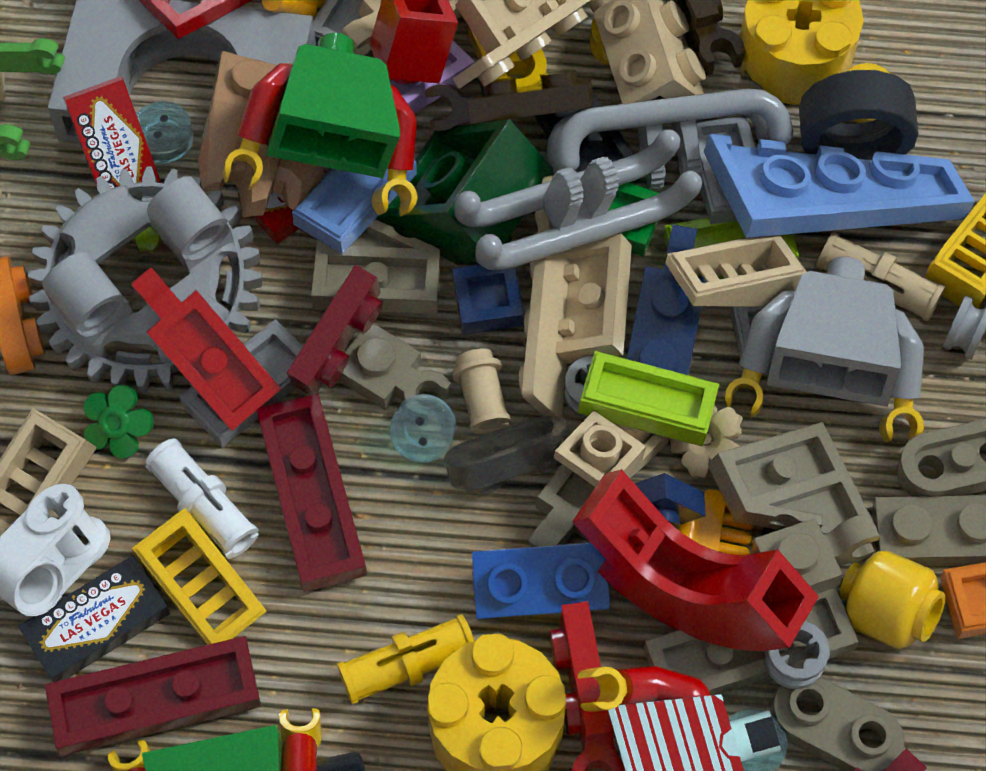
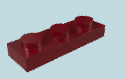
M319 393L258 408L257 415L303 593L367 576L365 560Z
M246 636L45 684L55 747L60 756L262 707Z

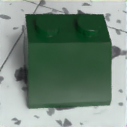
M510 119L455 126L444 131L435 130L415 158L417 174L410 183L417 192L416 205L409 213L400 216L399 208L401 201L399 195H397L388 205L386 213L378 215L376 220L393 227L403 237H415L440 249V256L455 264L478 263L475 257V250L479 239L486 234H493L501 240L502 244L511 242V234L523 216L482 228L467 227L455 217L454 210L457 197L464 191H472L480 197L481 202L542 184L543 178L550 176L554 169Z

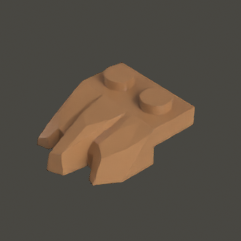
M222 51L217 65L209 114L204 126L198 158L203 191H218L225 184L223 167L228 155L240 148L243 138L237 136L250 92L253 86L276 66L275 64ZM261 144L258 156L261 158L263 171L257 185L253 189L248 190L251 179L254 176V171L250 164L242 161L236 162L231 166L227 182L234 183L239 189L243 217L264 215L271 192L281 194L287 206L294 210L321 182L325 167L266 156L267 145Z

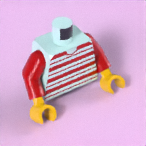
M659 666L618 670L612 667H597L585 669L578 673V679L593 677L599 683L600 696L598 700L592 703H583L581 708L589 712L609 711L626 771H744L742 762L781 751L769 710L729 721L722 695H711L706 684L699 678Z

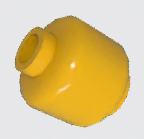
M890 551L874 553L863 565L853 563L843 578L839 592L840 599L847 601L846 613L855 631L897 649L909 647L916 640L921 642L927 641L934 632L945 605V593L938 590V580L934 571Z

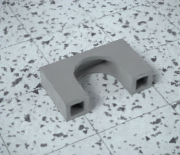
M76 0L62 55L65 56V61L61 71L56 75L48 105V111L58 141L80 143L64 103V96L120 76L123 78L130 96L135 83L148 69L162 61L180 56H200L219 62L222 51L275 65L279 63L293 64L299 46L304 44L316 46L313 16L299 15L297 13H275L239 7L192 33L177 39L139 0ZM170 0L169 3L178 14L201 4L182 0Z

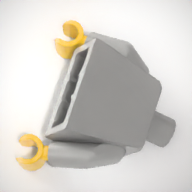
M837 257L829 262L827 274L814 271L803 273L796 291H782L754 316L739 361V365L744 367L741 378L735 379L728 385L725 392L727 407H731L735 392L742 388H749L757 395L750 417L760 413L764 403L762 388L759 385L762 373L768 374L767 385L885 407H888L891 397H894V409L884 414L880 420V436L885 442H890L893 437V420L896 416H901L910 425L909 441L916 435L922 434L924 429L923 418L918 411L913 409L914 399L920 398L924 345L905 313L895 309L893 290L887 284L865 281V267L859 260L852 257Z

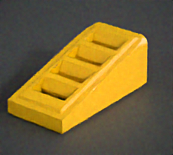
M986 193L930 263L925 278L937 284L945 285L946 288L942 296L958 306H961L965 296L972 298V304L977 309H980L986 301V260L964 247L968 243L986 254V239L974 233L977 228L986 233ZM958 258L984 275L980 278L955 263L954 260Z
M186 508L182 509L132 548V554L206 645L235 638L267 612ZM186 537L193 547L164 568L157 558ZM203 557L209 564V567L180 588L173 578ZM219 576L226 586L199 608H196L190 598ZM235 596L243 607L213 629L206 621V618Z

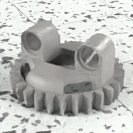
M146 167L142 176V182L133 183L127 169H122L119 178L120 186L111 189L109 183L100 176L96 178L97 190L99 192L97 196L91 198L79 188L74 191L80 206L75 212L61 205L55 208L63 222V226L61 229L48 225H43L41 228L44 237L52 246L51 248L35 247L32 249L35 260L45 265L46 268L28 272L31 284L34 287L44 288V290L29 296V299L34 309L37 311H47L36 322L44 333L56 331L48 341L54 352L61 353L70 349L66 362L73 370L76 371L90 360L87 375L95 384L110 370L113 387L125 385L128 376H134L140 393L146 394L150 384V377L159 376L166 391L171 392L173 390V373L179 372V369L146 332L161 318L149 305H146L137 313H133L127 300L98 264L148 227H152L189 272L188 276L170 288L176 297L182 301L196 289L230 329L248 334L251 329L250 321L240 311L259 310V298L246 290L261 288L263 285L261 272L249 269L260 264V253L258 248L245 247L254 238L250 226L234 228L241 221L239 208L235 205L220 212L224 204L222 191H213L206 195L202 190L201 178L197 176L194 179L191 176L180 178L178 171L171 169L165 178V182L157 183L152 167ZM226 256H228L232 271H226V286L222 301L228 309L216 301L220 264ZM113 341L129 344H148L158 351L161 363L152 364L149 354H134L117 351L116 359L108 356L104 345Z

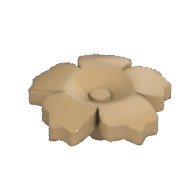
M714 406L703 447L670 438L671 452L683 455L681 463L688 469L691 477L707 480L711 474L708 463L718 453L740 447L729 439H735L741 435L740 424L743 417L736 414L735 410L731 407L717 411V408Z

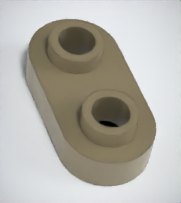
M986 419L925 432L910 439L905 445L897 463V476L902 487L913 497L963 496L986 490V462L980 456V452L986 451ZM924 465L931 466L938 472L939 477L935 479L926 478L920 473L919 467Z
M822 677L813 685L803 689H789L781 685L772 702L771 716L775 729L782 738L843 771H854L857 767L862 771H884L903 752L904 733L901 725L891 713ZM802 697L812 698L819 705L820 712L816 715H806L799 710L796 701ZM863 729L875 731L881 738V746L877 748L865 746L859 738V731Z

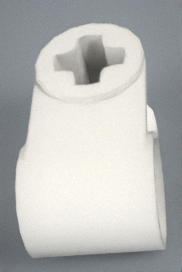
M57 484L43 490L33 499L28 509L0 536V598L25 616L36 617L53 608L63 593L89 566L99 560L108 549L111 539L109 529L100 519L90 517L83 509V497L74 486ZM52 509L60 519L51 517L48 513L49 510ZM78 534L88 539L87 545H84L77 537Z

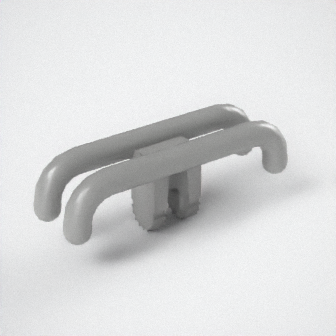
M739 89L594 107L567 114L554 126L547 140L546 160L552 166L555 173L569 167L575 171L580 164V144L587 135L595 132L638 127L640 151L653 143L658 134L662 132V124L671 123L673 131L680 136V147L677 150L680 175L686 171H694L701 177V157L696 120L744 115L752 121L758 142L760 139L783 141L785 145L793 138V125L789 112L782 102L772 94L758 89ZM665 165L644 177L647 189L653 190L664 187Z
M669 129L659 133L654 142L647 148L629 157L613 162L608 157H601L592 160L586 170L577 173L573 168H565L556 171L557 173H554L555 177H552L551 181L481 202L480 197L475 192L464 191L455 201L454 213L456 219L463 225L482 228L544 209L553 229L506 244H502L501 240L493 234H486L477 242L475 257L481 266L488 270H506L667 218L683 209L697 196L702 188V179L698 173L686 171L680 175L671 187L660 194L608 211L616 196L619 185L635 181L653 173L670 161L680 147V136L675 131Z

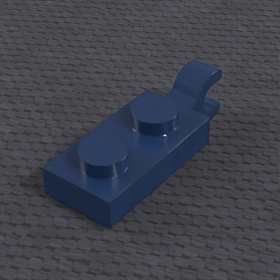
M673 224L667 254L694 249L697 229ZM666 264L664 270L645 266L627 359L688 375L702 306L692 305ZM698 276L702 283H706L704 277Z

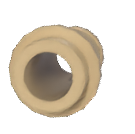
M485 348L473 349L460 354L455 359L457 367L452 371L453 380L462 386L471 423V432L474 434H488L502 430L509 425L511 419L507 413L498 374L502 371L501 361L493 358L492 351Z

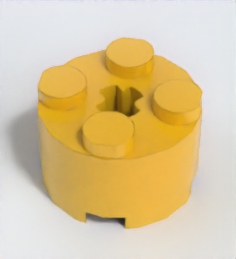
M747 0L739 35L744 43L742 66L739 67L743 75L747 72L753 81L764 88V91L777 97L782 103L790 105L800 104L802 95L814 83L830 75L847 72L851 68L864 22L860 1Z
M501 633L482 635L476 641L463 645L447 657L431 681L427 706L428 727L434 753L445 770L548 771L561 749L565 717V687L561 682L558 671L542 652L519 640L509 639ZM492 708L495 710L497 708L504 709L509 712V720L504 722L497 716L493 723H490L484 719L485 711Z

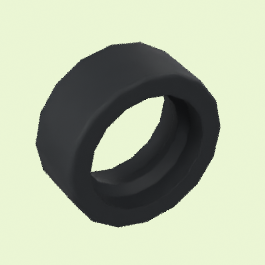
M851 70L837 73L814 83L801 98L799 107L801 146L805 153L817 154L819 146L843 148L844 152L855 156L857 159L872 160L875 152L906 155L916 144L919 132L915 96L910 84L897 75L879 70ZM855 119H876L859 124L841 123Z

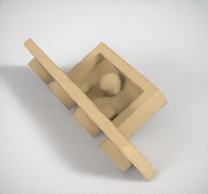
M460 0L454 5L487 55L452 80L460 89L478 77L485 87L514 67V64L508 57L509 55L516 52L521 61L525 60L552 41L546 33L548 29L552 27L559 37L588 17L582 9L584 5L588 4L594 13L612 0Z
M555 175L544 177L542 183L551 181ZM544 209L536 211L537 233L553 229ZM616 234L530 262V274L533 282L530 308L527 309L524 317L527 342L525 363L519 370V386L523 398L547 420L562 418L567 364L574 363L577 359L588 355L593 356L595 351L613 356L624 355L632 245L622 234Z

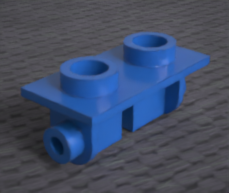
M592 543L473 551L472 577L476 619L561 613V605L588 601L590 610L610 609L609 584L598 573L606 559Z

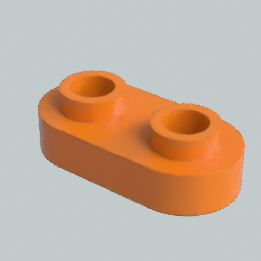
M9 256L0 257V349L8 373L11 376L35 370L34 357L45 354V349L36 318L26 319L23 303L30 302L29 296L33 295L24 265L13 267Z

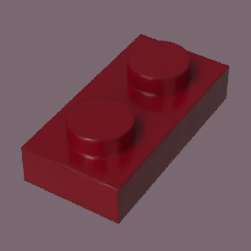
M356 264L354 265L287 371V375L294 387L308 395L318 393L322 385L328 388L333 387L340 378L350 357L344 352L356 331L363 335L368 332L382 309L383 301L378 299L381 291L376 276Z

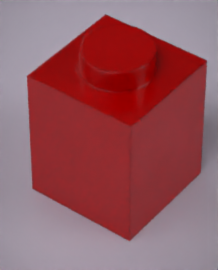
M381 0L369 45L374 58L380 59L387 65L389 79L401 84H413L416 82L440 84L458 21L449 0Z

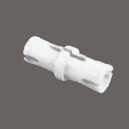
M168 439L158 445L145 461L147 465L145 467L157 477L178 501V512L186 508L200 527L223 551L222 553L226 558L232 559L245 552L257 539L259 529L254 524H251L225 495V484L215 475L208 476L181 447L182 445L177 439Z

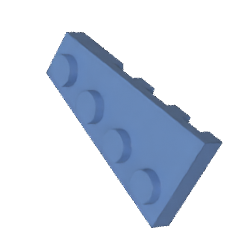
M709 134L703 151L746 238L960 220L967 217L975 202L950 159L875 152L872 160L857 159L855 156L844 152L843 148L819 146L817 154L786 151L785 142L764 139L759 140L757 148L733 146L731 136Z

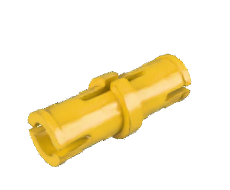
M460 614L452 620L407 637L405 632L391 636L392 644L349 661L337 663V669L348 698L353 705L363 698L406 681L410 687L423 682V674L440 668L447 657L463 645L475 640L465 617Z

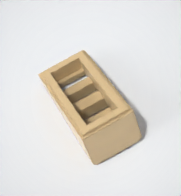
M781 235L743 238L669 253L665 262L693 306L765 307L782 291H796L802 274L806 273V270ZM696 274H702L706 283H702ZM717 275H723L725 279H719Z
M32 408L0 458V503L21 516L28 509L33 499L43 490L57 484L71 485L96 450V446ZM46 439L63 449L57 460L38 450ZM29 460L49 471L43 482L22 470ZM13 481L35 493L29 504L6 491ZM1 518L0 536L11 526Z

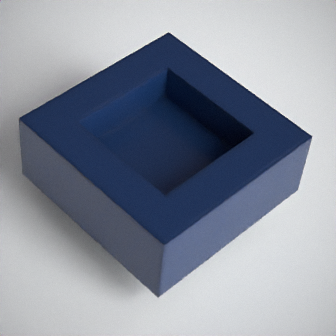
M481 265L452 269L462 335L524 326V310L515 267L506 270H488Z
M666 473L634 483L668 522L678 530L680 529V524L706 517L704 492Z

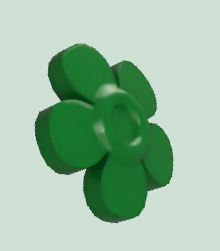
M117 385L111 389L108 397L101 392H96L89 395L85 400L83 406L85 415L89 419L98 422L88 425L84 430V436L88 442L96 446L97 450L109 445L115 457L125 459L135 455L139 449V442L136 436L141 437L152 431L153 416L147 409L143 408L131 411L137 403L138 395L136 391L127 385Z

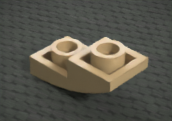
M593 411L555 450L554 459L596 487L605 473L622 469L631 478L670 441V438L612 423L596 411Z

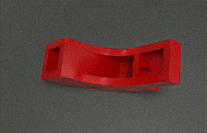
M622 469L603 475L572 521L606 559L598 573L619 593L664 624L714 645L746 651H768L789 648L819 598L817 593L778 549L748 555H733L710 549L690 539L668 522Z

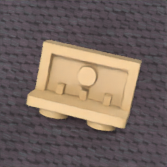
M612 0L595 11L594 18L622 104L651 101L659 95L667 99L705 94L701 85V81L706 78L705 71L697 55L688 47L684 34L689 31V25L684 13L674 1Z

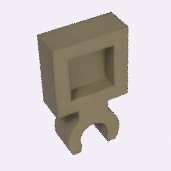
M374 323L366 334L360 333L345 351L350 357L338 381L384 410L397 397L405 402L406 411L412 419L416 420V418L422 417L424 424H429L432 420V408L426 403L421 402L418 397L424 392H434L447 400L451 395V383L443 374L434 370H423L420 372L417 370L422 364L421 352Z

